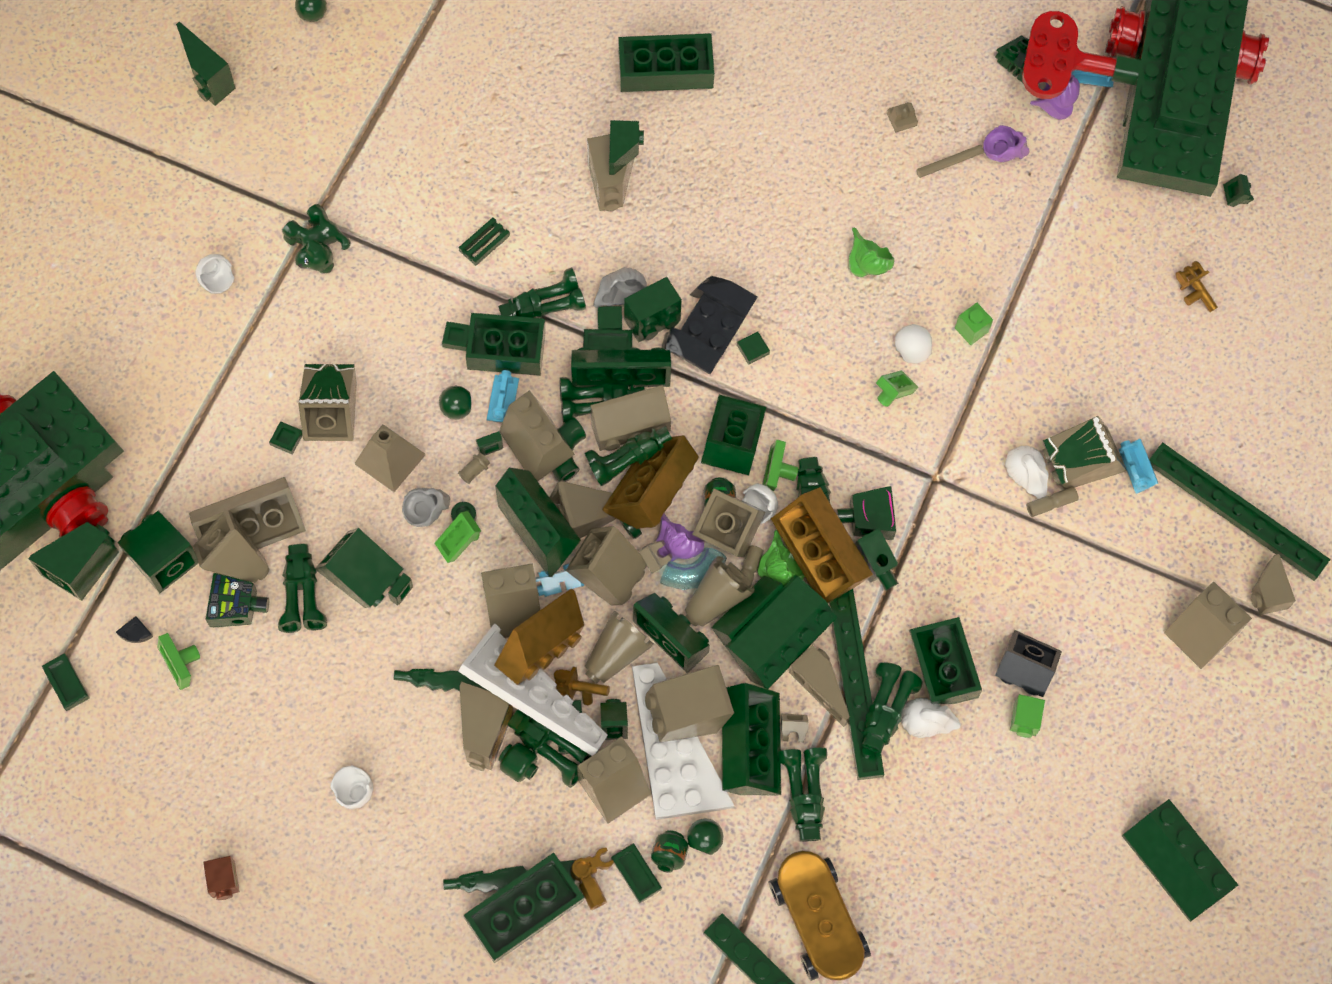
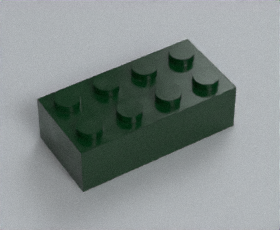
M712 33L618 37L621 92L714 88L715 73Z
M552 853L463 916L492 961L496 963L584 901L585 897L555 853Z

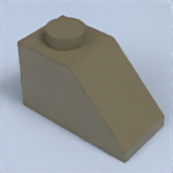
M1279 554L1274 555L1267 563L1252 590L1251 601L1253 606L1258 609L1259 615L1289 609L1296 601Z

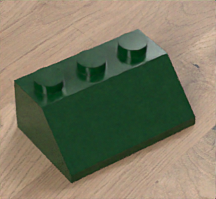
M764 575L753 586L755 590L751 596L729 609L711 627L724 646L784 587L781 582Z
M653 593L637 601L633 605V622L686 673L691 671L709 653L710 645L708 644V638L702 632H696L692 629L690 621L683 614L678 615L672 609V604L664 596L660 598L656 593Z
M960 617L909 629L931 704H957L979 698L982 687Z

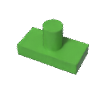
M902 370L882 375L876 382L883 390L877 399L882 405L889 407L895 399L913 394L918 386Z
M776 440L770 447L762 485L768 486L772 491L777 488L779 477L795 481L798 473L797 466L782 462L786 442Z
M468 511L461 512L434 544L447 563L454 562L471 542L479 539L481 529Z
M168 633L159 636L157 648L180 690L189 687L191 675L185 665L200 659L198 649L195 645L177 651Z

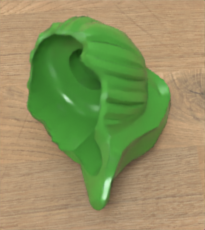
M853 227L854 241L849 254L850 272L857 277H864L868 274H884L891 270L894 266V257H892L887 247L880 248L873 241L865 240L857 228Z
M775 530L771 546L761 557L757 572L760 578L765 575L781 582L783 586L794 575L799 576L803 580V572L789 549L783 545L778 530Z

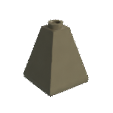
M382 424L368 441L356 460L355 465L395 492L425 457V453Z
M561 481L557 482L550 495L552 502L580 539L588 535L591 529L601 528L616 519L603 511V507L613 494L611 492Z
M226 509L193 545L199 566L204 570L254 583L258 579L263 580L269 573L270 569L266 559L229 509Z

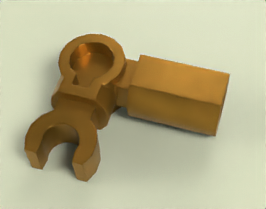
M607 848L599 849L594 857L588 856L577 859L570 869L572 878L581 883L579 887L590 910H594L607 903L596 878L591 877V875L597 873V869L607 870L614 864L613 860L605 863L600 859L601 855L607 853Z

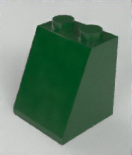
M159 511L147 515L139 526L134 530L125 532L121 540L117 542L122 551L159 594L198 564L192 545Z
M86 522L31 554L28 559L41 576L82 601L119 551L114 545L115 540L108 536L110 532L99 524L94 527Z
M359 528L348 531L315 568L317 572L364 608H370L372 605L374 607L378 606L385 598V595H383L384 591L388 587L392 588L401 577L399 574L404 570Z

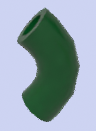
M575 417L567 420L558 428L572 451L580 441L586 438L583 427ZM572 456L552 472L558 482H567L580 469Z

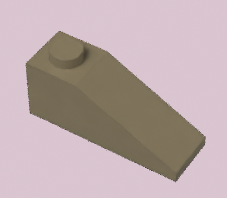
M812 645L790 665L789 673L844 727L848 723L850 716L832 664L829 661L830 658L825 651L820 648L817 650Z

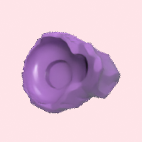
M1071 75L1066 90L1060 96L1052 99L1039 98L1031 101L1030 104L1039 106L1053 118L1058 120L1066 119L1072 114L1073 104L1078 99L1080 91L1079 81L1074 75ZM1046 83V87L1043 89L1044 91L1050 89L1048 83Z
M1000 125L994 128L985 137L983 142L986 156L997 162H1007L1015 158L1023 159L1029 154L1026 137L1023 136L1022 132L1015 131L1008 126Z
M665 513L661 517L660 531L656 542L661 540L665 542V545L659 548V554L666 556L671 553L673 558L669 562H673L676 559L696 557L703 552L704 541L692 535L694 531L690 532L681 524L672 523Z

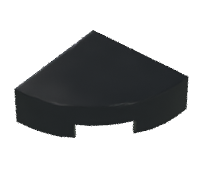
M137 616L116 631V634L121 639L130 643H141L153 638V635Z

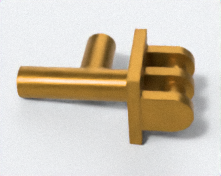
M1194 261L1191 267L1186 266L1183 272L1178 271L1175 274L1182 286L1180 287L1181 291L1191 285L1195 289L1194 292L1184 297V301L1187 305H1191L1201 299L1208 311L1212 312L1218 306L1200 280L1209 271H1205L1198 261Z
M573 666L571 671L559 669L554 672V679L557 684L556 690L563 697L568 695L573 700L576 691H580L583 704L588 706L593 703L592 694L609 695L610 686L579 681L577 667Z

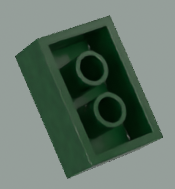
M471 313L466 349L467 370L490 372L508 370L514 374L541 376L546 334L545 319Z

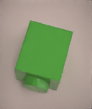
M976 302L958 316L955 329L971 346L989 333L993 319Z
M1019 694L1014 703L1010 731L1017 732L1018 736L1025 738L1036 736L1041 728L1045 700Z

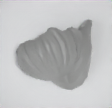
M623 267L604 276L594 300V307L624 305V298L647 287L643 274L636 269Z
M415 488L404 496L402 506L403 517L415 527L430 526L439 518L442 510L449 509L450 496L441 489Z

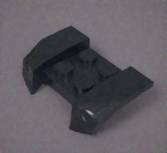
M715 276L706 278L690 294L692 297L700 298L681 330L672 327L665 333L662 348L665 350H670L672 354L708 374L712 373L758 296L736 283Z

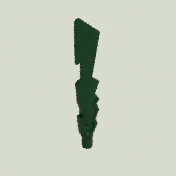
M435 669L394 671V680L410 682L416 688L426 686L432 691L442 689L444 692L451 689L460 691V684L463 682L487 690L459 671L434 672Z
M576 860L560 861L571 876L570 869ZM523 866L498 869L483 874V871L463 874L458 878L443 879L444 890L461 889L467 893L476 890L483 893H488L494 889L499 891L528 870Z

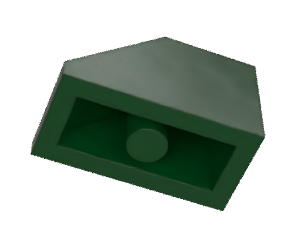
M610 120L609 175H615L639 155V145H644V130H639V121Z
M608 699L605 703H600L601 729L608 735L605 740H617L620 737L628 739L627 702H621L620 699Z

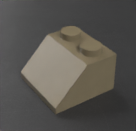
M713 489L692 535L737 557H745L765 511L717 489Z

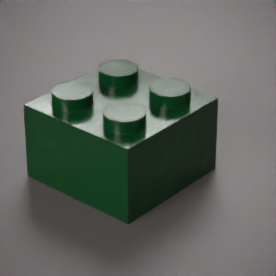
M668 277L624 298V320L630 330H633L632 333L638 343L643 340L653 339L658 332L664 329L675 327L681 321L682 299Z

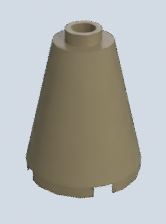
M717 556L712 561L685 608L687 613L685 617L693 626H705L751 596L755 590L754 587L749 589L748 585L751 583L749 579L731 562L728 565L724 564L722 561L725 558Z
M616 611L611 614L584 666L588 669L585 674L596 684L600 680L603 683L608 681L654 645L650 640L645 643L646 636L625 618L622 617L619 621L616 618L619 613Z

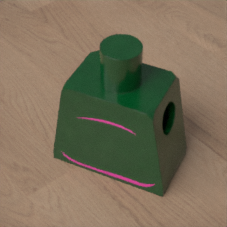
M891 486L853 494L850 500V508L837 509L836 514L842 523H852L854 536L864 537L879 528L885 540H894L896 522Z

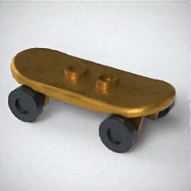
M802 850L794 852L785 858L779 868L778 879L775 878L769 881L770 890L778 906L787 905L807 952L800 955L809 980L812 981L819 978L818 973L830 980L841 981L849 979L860 970L864 959L871 956L868 943L863 933L856 931L836 885L838 876L830 858L822 859L816 853Z

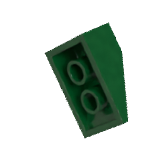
M179 21L176 26L194 75L192 79L198 87L197 93L204 101L209 100L216 106L236 89L229 65Z
M719 394L701 463L749 476L767 407Z

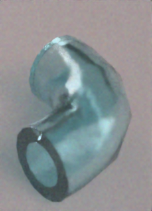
M706 547L703 549L698 560L691 564L683 565L670 560L663 572L660 584L680 590L697 588L712 561L717 556L725 558L722 561L725 564L727 557L716 549Z

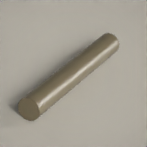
M978 145L918 168L916 170L917 175L921 178L983 154V147Z

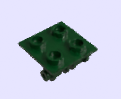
M1022 35L999 47L996 50L998 53L995 56L998 59L997 62L1007 69L1008 72L1014 70L1012 75L1014 77L1018 75L1017 79L1021 82L1029 39Z

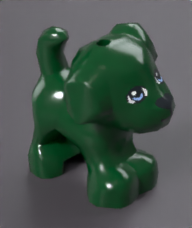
M315 204L307 210V215L310 217L308 222L313 227L307 229L301 227L294 220L289 221L282 229L283 239L292 246L296 243L303 245V248L295 256V263L298 267L316 270L320 273H330L333 270L334 263L332 251L327 245L338 241L341 243L342 250H347L351 242L347 236L339 231L336 224L328 219L323 207Z

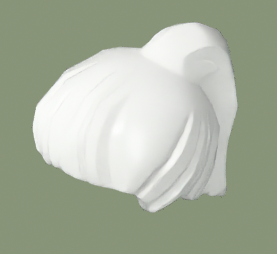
M1019 446L1011 450L1005 462L1009 477L1015 483L1025 488L1027 493L1036 496L1037 499L1045 497L1047 495L1049 476L1040 451L1030 446Z
M928 698L910 700L905 704L902 711L901 723L903 728L907 730L908 734L918 738L932 737L940 733L948 734L952 730L959 729L961 726L958 718L951 712L948 706L931 704Z

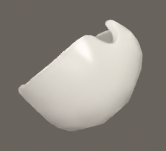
M210 254L202 258L198 263L195 271L197 281L211 294H221L228 290L234 282V276L231 271L232 265L224 256Z
M916 324L905 326L896 334V351L902 355L903 360L907 363L917 364L926 361L932 353V337L928 330Z
M757 483L748 487L743 492L745 496L742 501L765 511L760 524L767 522L777 512V497L768 486Z
M353 765L343 767L336 772L330 786L335 794L336 801L341 806L351 810L361 808L371 799L373 792V783L370 776L364 770Z

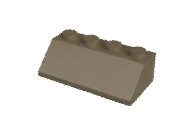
M285 477L189 512L191 524L198 540L226 509L233 513L258 549L306 531Z

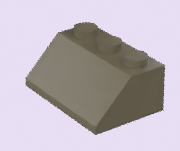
M663 385L591 405V426L600 451L605 449L607 451L615 450L620 445L627 443V439L643 432L651 433L653 428L657 431L666 426L668 431H671V418Z
M530 390L509 405L499 432L524 470H529L537 481L575 455L543 406Z

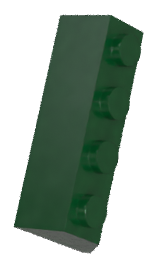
M634 347L626 350H616L614 348H604L602 350L579 348L578 350H572V384L575 387H591L605 383L628 385V387L630 384H633V387H657L661 385L663 387H670L671 352L660 347L652 348L651 350H640Z
M509 467L495 485L498 507L548 577H553L581 539L529 470Z
M794 575L725 647L751 682L769 689L837 617L824 598L799 576Z
M748 683L726 687L734 714L722 727V791L737 795H781V763L778 759V752L781 751L780 693Z
M1170 799L1122 835L1124 840L1190 922L1238 886V883Z

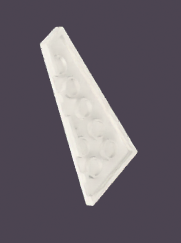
M494 624L463 662L459 672L591 756L596 754L608 735L586 713H579L572 706L574 701L568 695L563 697L555 689L557 684L541 668L530 681L526 679L517 685L494 666L507 642L499 633L501 629Z
M651 663L632 666L656 820L734 808L728 793L722 791V782L698 737L660 743L657 734L654 733L652 728L653 719L650 710L646 707L645 696L653 684L667 680L659 664Z

